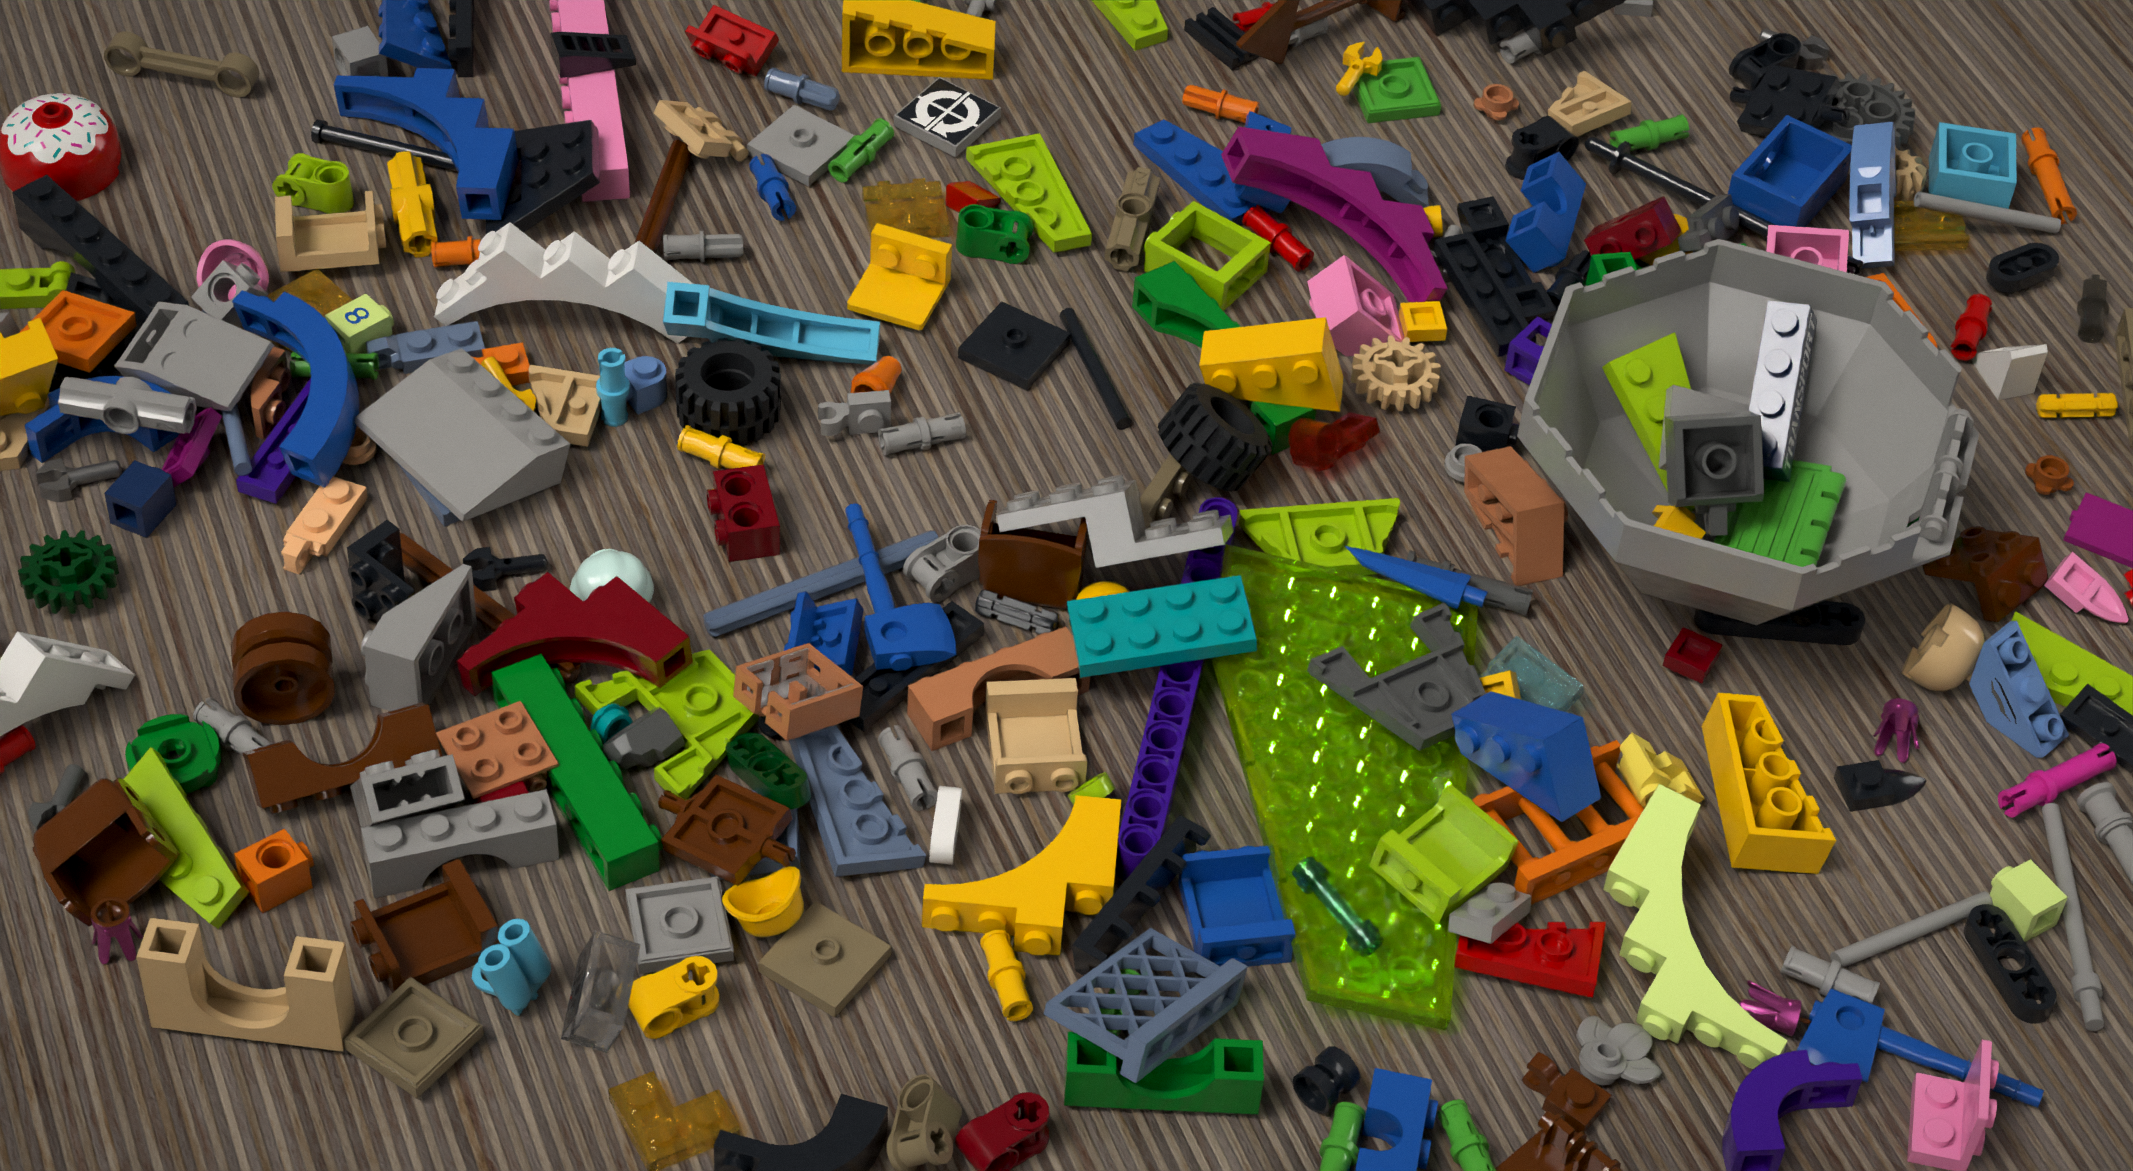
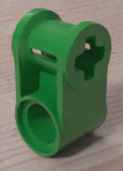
M975 204L965 206L960 210L958 216L956 249L962 255L970 258L979 257L1003 261L1009 264L1021 263L1028 258L1030 246L1027 241L1034 231V222L1030 216L1020 211L1000 210ZM1015 222L1018 223L1016 233L1013 232ZM1015 242L1014 252L1011 253V244Z

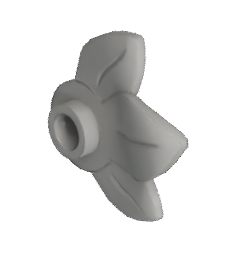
M1589 1016L1579 1025L1576 1037L1582 1046L1579 1053L1580 1071L1583 1076L1599 1085H1609L1621 1077L1636 1084H1645L1661 1076V1069L1654 1062L1646 1058L1653 1040L1643 1027L1633 1023H1620L1612 1028L1598 1016Z

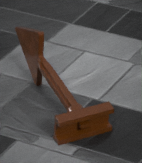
M1278 0L1236 42V46L1252 54L1282 64L1285 60L1291 33L1294 30L1352 5L1366 3L1394 22L1404 18L1406 11L1401 9L1403 0H1323L1298 12L1300 0Z

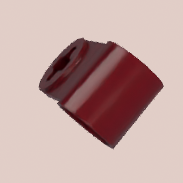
M1032 1092L1017 1094L987 1114L968 1122L957 1134L955 1145L976 1171H1010L1034 1155L1041 1153L1049 1143V1129L1046 1124L1049 1120V1105L1038 1094Z

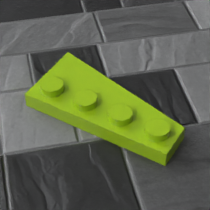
M1092 0L1134 51L1167 41L1168 28L1155 0Z
M1040 133L966 147L967 161L1014 211L1026 213L1031 217L1034 222V232L1053 253L1091 245L1092 233Z
M1675 332L1616 358L1602 367L1667 492V470L1659 468L1666 389L1672 385L1691 389ZM1683 506L1691 512L1695 511V506Z
M2015 611L2012 621L2018 622L2054 703L2067 707L2080 691L2089 684L2133 715L2132 675Z
M150 747L123 780L139 795L152 817L166 831L180 853L159 880L209 924L219 929L247 896L249 891L223 850L216 845L207 831L208 827L201 816L190 805L185 797L187 795L179 782L170 774L161 754Z

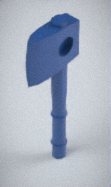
M856 503L847 506L845 513L849 523L848 529L853 535L859 555L858 561L863 567L867 591L875 613L864 616V628L876 670L892 668L895 671H901L912 666L944 661L957 655L953 629L940 604L920 603L896 608L888 582L881 570L879 554L875 551L868 529L869 522L865 519L862 507Z
M1834 989L1829 990L1823 1002L1815 1001L1809 1016L1811 1023L1797 1050L1807 1049L1810 1063L1814 1065L1826 1062H1837L1839 1064L1858 1063L1863 1082H1868L1876 1048L1922 1066L1961 1078V1081L1966 1079L1972 1064L1970 1059L1967 1061L1931 1044L1882 1026L1885 1009ZM1998 1073L1994 1089H1990L2012 1098V1101L2015 1099L2038 1108L2044 1090L2021 1082V1079L2016 1080L2001 1073Z

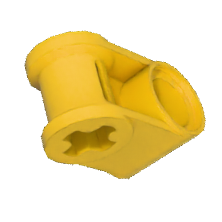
M703 956L688 957L654 974L642 976L633 981L625 990L623 998L645 1037L658 1039L672 1033L677 1028L707 1017L715 1012L720 1000L718 989L715 986L718 972L715 964L710 959ZM689 970H692V980H689ZM702 995H705L706 1002L704 1005H702Z

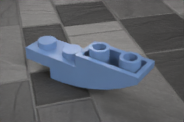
M1894 122L1854 125L1849 198L1853 258L1863 261L1862 268L1895 266Z

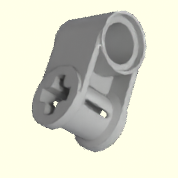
M959 525L926 546L917 548L909 555L903 565L904 575L910 580L919 582L926 589V596L931 601L940 602L945 600L959 588L980 577L978 552L981 530L971 525Z

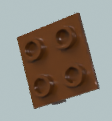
M1551 1111L1546 1112L1539 1120L1538 1127L1541 1130L1495 1168L1496 1171L1623 1170L1620 1169L1621 1163L1617 1159L1611 1160L1598 1149V1144L1595 1141L1588 1142L1586 1140L1587 1135L1583 1131L1577 1133L1572 1126L1565 1122L1564 1115L1561 1113L1555 1115Z

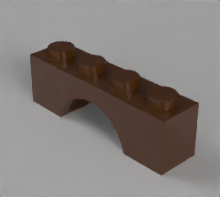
M422 702L378 714L375 730L368 745L358 755L341 763L323 764L314 762L307 758L294 742L290 740L242 752L256 804L262 809L269 807L271 813H278L298 807L297 799L315 794L317 801L343 794L342 786L356 782L360 778V772L365 771L366 767L393 761L395 769L406 766L405 761L410 760L413 755L437 749L440 757H443L429 704Z

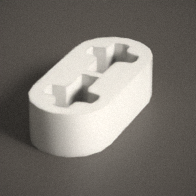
M939 786L930 845L929 862L953 865L961 812L962 788Z

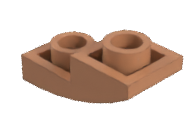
M276 347L272 348L264 360L263 366L255 374L251 388V406L256 437L261 439L267 436L273 426L277 425L285 414L286 405L282 400V393L286 391L291 380V372L287 366L286 351Z

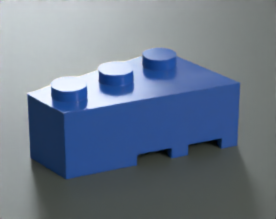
M1492 691L1451 714L1456 732L1455 740L1463 756L1559 821L1567 820L1601 799L1583 717Z

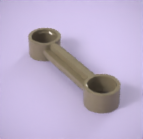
M127 31L117 33L104 52V60L108 67L122 76H134L139 73L141 68L214 81L222 92L236 98L247 96L259 77L258 66L251 58L244 54L229 53L222 61L149 48L140 36ZM119 49L127 51L134 59L125 56ZM228 70L237 72L245 80L234 77Z

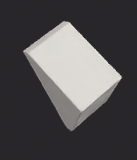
M2047 344L2003 347L1977 352L1971 360L1997 400L2032 394L2035 391L2048 353Z

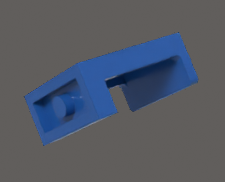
M1244 846L1239 849L1219 851L1202 850L1181 856L1186 861L1187 868L1179 875L1178 885L1195 953L1219 966H1222L1231 958L1248 967L1291 962L1295 930L1292 919H1284L1272 872L1274 858L1272 846Z

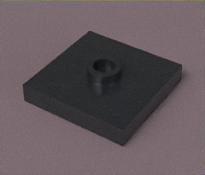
M1001 301L958 347V358L1028 390L1070 344L1071 333Z

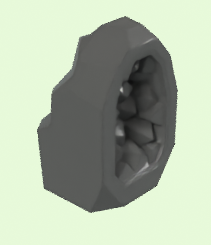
M657 707L642 715L603 744L602 752L608 762L614 760L617 765L624 769L637 764L649 768L685 745V742L668 713L661 707Z

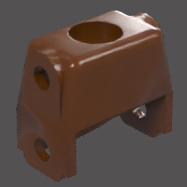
M989 500L979 539V584L983 585V589L999 593V598L1001 599L1006 595L1033 605L1066 609L1067 601L1076 600L1081 592L1085 553L1089 539L1085 517L1081 518L1077 536L1029 528L1000 532L998 523H996L997 501Z
M120 777L114 781L102 778L95 782L41 826L33 836V852L40 862L44 878L58 902L72 916L89 927L92 925V907L99 900L107 897H119L125 900L128 905L155 884L180 855L166 831L152 817L139 795Z

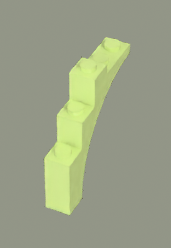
M1659 784L1610 865L1603 889L1610 893L1612 898L1618 903L1628 907L1635 906L1639 908L1638 913L1624 935L1619 955L1624 957L1633 968L1641 972L1656 974L1655 979L1640 1003L1636 1022L1642 1025L1643 1029L1651 1036L1660 1040L1669 1039L1676 1044L1680 1042L1687 1029L1693 1032L1694 1036L1703 1044L1715 1048L1721 1047L1736 1055L1742 1064L1754 1069L1762 1062L1783 1054L1788 1040L1767 1028L1746 1012L1726 993L1706 966L1690 932L1682 900L1681 868L1685 847L1695 827L1701 804Z

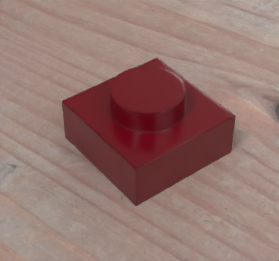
M1683 627L1665 654L1662 666L1702 684L1718 660L1723 645Z

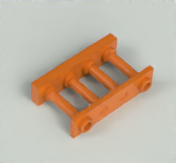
M1617 740L1601 747L1593 746L1590 750L1597 781L1601 783L1630 819L1615 826L1608 825L1595 808L1589 805L1576 813V815L1591 832L1592 836L1579 842L1570 841L1545 810L1509 786L1490 794H1480L1472 799L1480 809L1498 824L1504 826L1517 840L1518 838L1505 821L1525 813L1555 850V852L1542 858H1533L1518 840V845L1511 858L1518 868L1514 887L1516 891L1532 895L1531 905L1608 872L1610 865L1643 812L1644 808L1637 802L1632 792L1615 773L1620 754V743Z

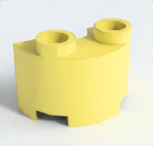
M1632 732L1620 745L1623 756L1620 763L1617 764V768L1629 790L1643 808L1646 807L1659 784L1697 803L1704 800L1703 795L1681 759L1666 751L1657 755L1650 742Z

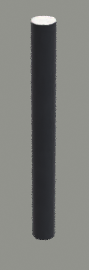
M1066 308L1062 310L1059 317L1066 331L1071 333L1070 339L1113 422L1119 430L1128 428L1132 420L1074 309Z

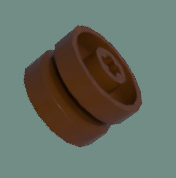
M276 612L251 619L236 631L231 642L233 693L235 704L244 715L260 723L288 725L301 723L317 717L330 706L335 695L330 633L321 622L305 614Z

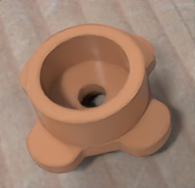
M1501 84L1486 86L1483 90L1482 98L1474 100L1475 109L1484 111L1488 117L1495 120H1504L1508 112L1518 109L1519 101L1513 97L1511 89Z

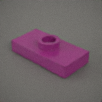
M212 407L206 408L194 417V425L190 433H179L162 467V470L171 474L173 488L192 477L196 469L210 454V449L207 446L222 418Z

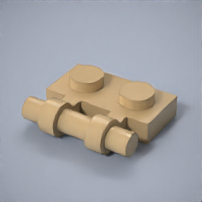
M659 100L654 114L666 124L665 129L668 132L680 137L688 145V150L695 156L704 159L709 158V156H732L739 162L748 156V149L742 145V139L734 131L726 130L722 126L721 119L713 112L705 111L702 107L694 109L688 102Z

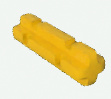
M2094 393L2060 394V398H2057V394H2041L2038 396L2036 410L2041 418H2056L2057 414H2060V418L2094 417V413H2097V417H2112L2116 414V408H2118V401H2116V396L2113 393H2097V397H2094Z

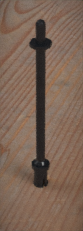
M1588 137L1585 140L1584 146L1589 152L1610 161L1609 172L1612 174H1616L1624 168L1700 206L1705 205L1716 196L1631 155V144L1627 141L1621 143L1617 148L1596 137ZM1733 204L1739 212V225L1767 238L1768 225L1775 224ZM1848 255L1847 273L1859 275L1863 261Z

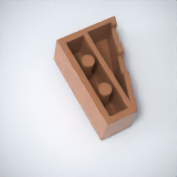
M1511 446L1466 455L1464 493L1485 530L1493 528L1500 543L1496 544L1495 550L1499 557H1509L1513 565V572L1511 573L1513 583L1516 586H1522L1563 577L1564 522L1568 520V509L1564 499L1559 497L1548 486L1546 480L1541 478L1530 467L1529 463Z

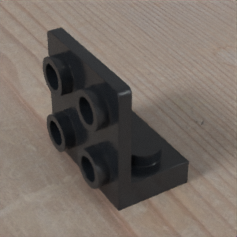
M389 520L384 521L347 547L348 575L351 579L353 594L351 601L355 611L363 619H370L377 624L384 613L415 595L414 589L405 582L400 530Z

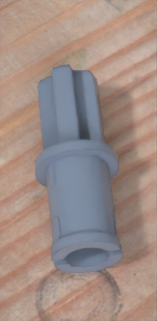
M773 67V69H769L765 77L764 88L766 91L793 98L796 104L806 102L827 110H834L840 101V94L837 88L812 81L810 76L806 74L797 76Z

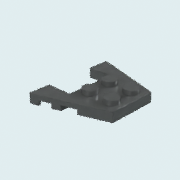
M1445 603L1414 615L1410 625L1411 629L1429 648L1431 653L1369 678L1346 649L1341 646L1312 658L1307 669L1311 676L1419 751L1454 736L1456 732L1451 714L1486 694L1474 665H1469L1462 650L1465 644L1460 632H1454L1450 623L1452 614Z

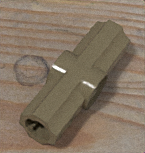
M1137 167L1135 171L1128 172L1122 194L1117 199L1116 214L1105 250V260L1110 262L1114 269L1128 271L1129 268L1138 266L1144 242L1149 237L1150 220L1160 187V178L1151 169Z

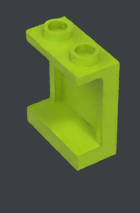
M1449 785L1442 791L1438 803L1403 832L1398 834L1391 829L1380 838L1369 866L1439 925L1453 911L1507 869L1518 845V840L1504 826L1498 824L1480 809L1469 797L1462 794L1453 785Z

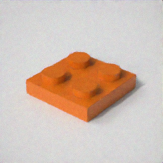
M62 290L32 319L41 318L57 354L58 363L89 373L137 326L135 312ZM28 324L20 332L29 330Z

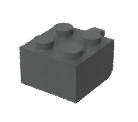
M1751 411L1664 417L1668 503L1675 507L1695 506L1696 514H1704L1705 532L1707 535H1728L1727 512H1735L1736 503L1763 501L1764 479L1761 415Z

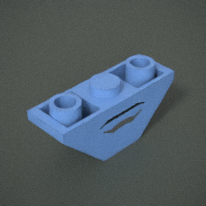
M2010 621L1983 643L1969 685L1987 723L2036 758H2043L2067 738L2069 734L2018 622Z

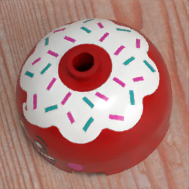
M53 93L32 98L15 108L7 116L0 128V170L5 184L12 191L48 175L72 198L80 201L104 190L119 174L118 166L122 153L115 124L100 106L84 97L66 93Z

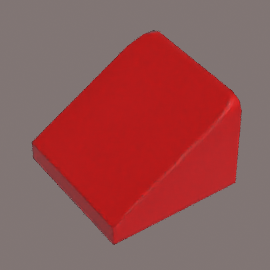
M971 181L952 182L946 186V206L957 212H960L965 206L972 204L994 208L1001 202L1000 197Z

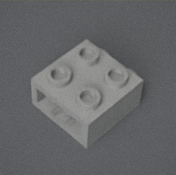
M437 749L411 756L410 760L405 761L406 766L394 769L393 761L366 767L365 771L360 772V778L350 786L360 826L366 827L451 809L465 800L453 754L440 757Z

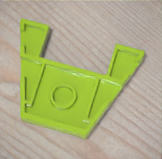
M710 649L693 653V663L661 688L629 671L612 674L613 680L592 685L591 679L576 684L575 697L593 716L600 708L609 704L616 703L620 707H625L636 700L640 701L648 711L661 707L668 713L683 736L685 742L683 747L686 750L654 768V780L665 791L669 790L685 799L694 792L727 755V742H731L738 735L747 733L758 721V715L751 712L733 697L735 674Z

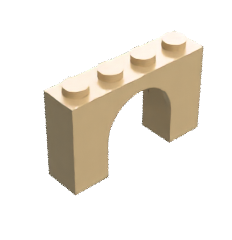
M150 918L136 959L151 1027L344 1051L343 1038L349 1034L355 1015L345 942L296 936L284 973L285 987L257 989L235 983L223 977L212 968L205 957L199 924Z

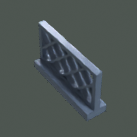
M1149 928L1046 1002L1043 1015L1122 1059L1123 1063L1120 1074L1137 1083L1238 1004L1248 966L1234 958L1219 966L1156 930ZM1151 947L1165 956L1146 955L1145 951ZM1119 969L1140 970L1141 975L1121 974ZM1152 970L1172 971L1174 977L1153 976ZM1184 972H1196L1205 978L1186 977ZM1093 988H1114L1116 994L1095 993ZM1126 989L1147 990L1148 996L1128 995ZM1159 991H1176L1180 993L1181 997L1160 996ZM1067 1007L1088 1008L1090 1014L1076 1013ZM1100 1008L1121 1009L1122 1015L1101 1014ZM1133 1010L1154 1011L1155 1016H1134ZM1106 1029L1128 1030L1129 1036L1123 1040Z

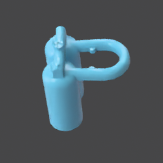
M517 918L506 922L500 928L498 939L501 944L492 945L481 953L478 962L472 970V980L479 990L497 996L503 1007L519 1016L530 1000L537 999L538 989L550 975L551 963L528 922ZM483 974L485 975L488 981H485L483 979Z

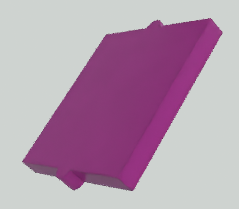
M2086 492L2077 511L2073 510L2069 519L2072 522L2063 541L2133 568V510Z

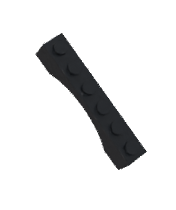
M48 175L12 192L19 228L42 249L52 248L60 250L72 257L100 283L119 308L135 312L136 334L158 301L189 306L188 301Z

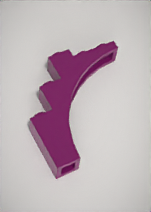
M1240 126L1237 128L1221 154L1233 183L1259 188L1287 198L1314 211L1342 229L1363 246L1386 269L1402 290L1408 302H1431L1442 299L1448 288L1428 247V243L1435 233L1421 205L1383 200L1370 172L1331 166L1318 138Z

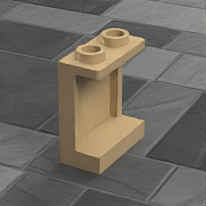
M365 191V211L295 217L293 215L291 196L275 197L276 241L280 272L379 264L378 248H386L383 207L382 204H374L373 191Z
M1076 678L987 682L985 715L995 794H1023L1026 792L1043 791L1067 792L1076 789L1086 782L1087 758L1082 753L1076 710L1078 695Z

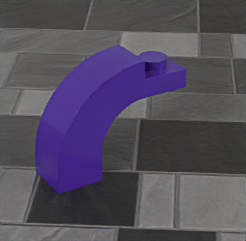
M1806 1049L1774 1056L1755 1067L1740 1084L1724 1128L1722 1152L1726 1171H1778L1786 1149L1778 1120L1792 1111L1801 1109L1853 1107L1863 1080L1858 1063L1839 1064L1837 1062H1826L1820 1065H1811Z

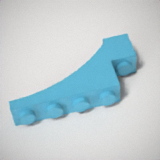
M667 282L663 324L668 335L708 338L712 343L718 342V339L727 338V341L742 339L745 340L746 344L756 343L760 345L761 351L768 350L776 357L867 365L877 362L880 336L879 321L843 318L793 310L738 297L710 288L709 285Z

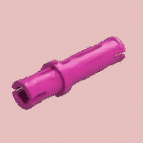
M2099 743L2093 748L2046 771L2036 770L2028 774L2029 776L2026 777L2025 781L1999 792V807L2003 809L2014 803V806L2007 809L2004 814L2009 817H2016L2036 805L2044 806L2045 804L2052 803L2058 794L2115 768V753L2112 751L2100 757L2099 754L2108 751L2110 747L2105 743Z

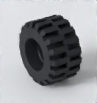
M727 338L718 339V342L714 343L711 341L701 343V348L693 347L687 351V357H682L678 362V369H676L675 373L676 412L682 428L685 429V426L689 425L694 429L718 438L721 435H725L732 439V443L739 446L747 445L749 440L757 442L763 438V433H770L774 429V423L778 422L780 418L781 374L778 362L773 361V355L768 350L761 351L760 345L756 343L749 345L742 339L727 341Z
M1204 383L1190 384L1158 423L1159 436L1175 460L1201 481L1225 491L1233 492V490H1240L1270 454L1273 447L1266 429L1245 405L1228 393Z

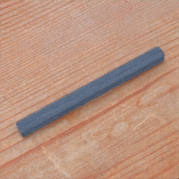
M930 530L875 550L879 554V563L883 574L885 575L903 568L906 559L913 551L939 538L936 532ZM859 557L706 612L703 615L704 626L711 637H717L795 608L798 593L807 591L814 601L866 582L863 567L858 561Z

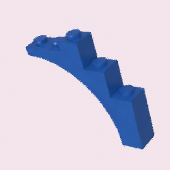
M416 68L414 77L336 76L334 90L340 116L368 118L386 122L421 135L445 152L458 171L456 190L462 219H502L519 162L514 129L489 128L484 98H460L455 69Z

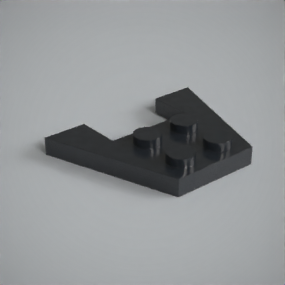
M592 120L514 131L519 160H521V200L505 206L501 220L486 219V234L490 231L497 232L509 222L522 232H525L600 183L599 131Z

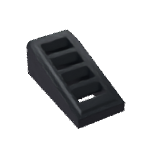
M578 32L550 33L551 54L560 78L636 65V58L627 35ZM620 49L621 52H614L613 50Z

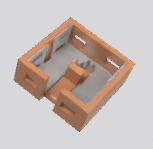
M810 643L736 666L733 697L754 714L766 716L765 723L788 741L859 717L863 685ZM814 664L820 668V672L814 668Z

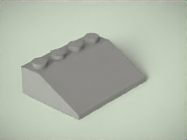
M462 348L428 360L355 418V424L462 522L560 484L570 443Z

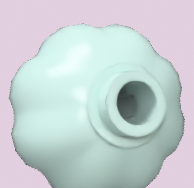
M602 549L593 553L582 562L572 578L570 591L582 601H585L594 589L604 586L614 577L618 576L650 603L654 592V584L650 572L637 557L628 552Z

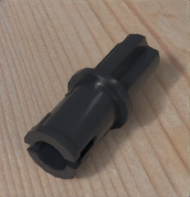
M1582 250L1580 254L1574 256L1567 267L1560 268L1557 271L1555 282L1546 291L1556 310H1558L1567 286L1580 282L1585 287V280L1587 279L1592 257L1590 251Z

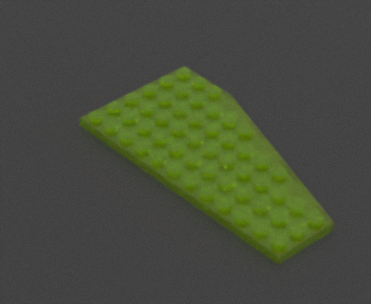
M1226 544L1219 578L1241 575L1257 639V651L1211 659L1263 845L1268 846L1270 850L1268 863L1284 920L1292 919L1295 938H1293L1291 945L1306 999L1311 1002L1446 1031L1451 1021L1456 934L1448 932L1449 917L1439 925L1436 924L1374 871L1369 864L1380 838L1391 829L1398 834L1403 832L1438 803L1442 791L1447 786L1453 785L1466 796L1468 758L1460 753L1455 735L1421 751L1417 750L1311 676L1307 671L1312 658L1341 646L1346 649L1369 678L1431 653L1429 648L1411 629L1410 625L1414 615L1438 606L1443 602L1401 583ZM1462 601L1458 609L1449 607L1452 614L1450 623L1454 632H1460L1465 644L1462 650L1468 664L1474 665L1478 606Z

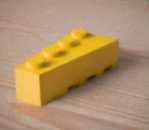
M1717 693L1701 727L1731 867L1818 874L1836 843V839L1831 829L1824 828L1817 816L1820 808L1813 795L1807 796L1798 779L1801 772L1795 761L1789 760L1781 747L1784 740L1761 696Z

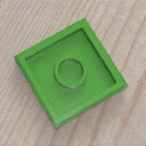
M1420 57L1382 61L1381 71L1377 76L1363 73L1353 87L1354 94L1367 123L1440 115L1441 103Z

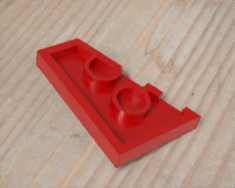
M1517 922L1491 944L1460 935L1453 967L1593 998L1606 922H1590L1589 927L1585 929H1567L1565 922H1548L1547 929H1525Z

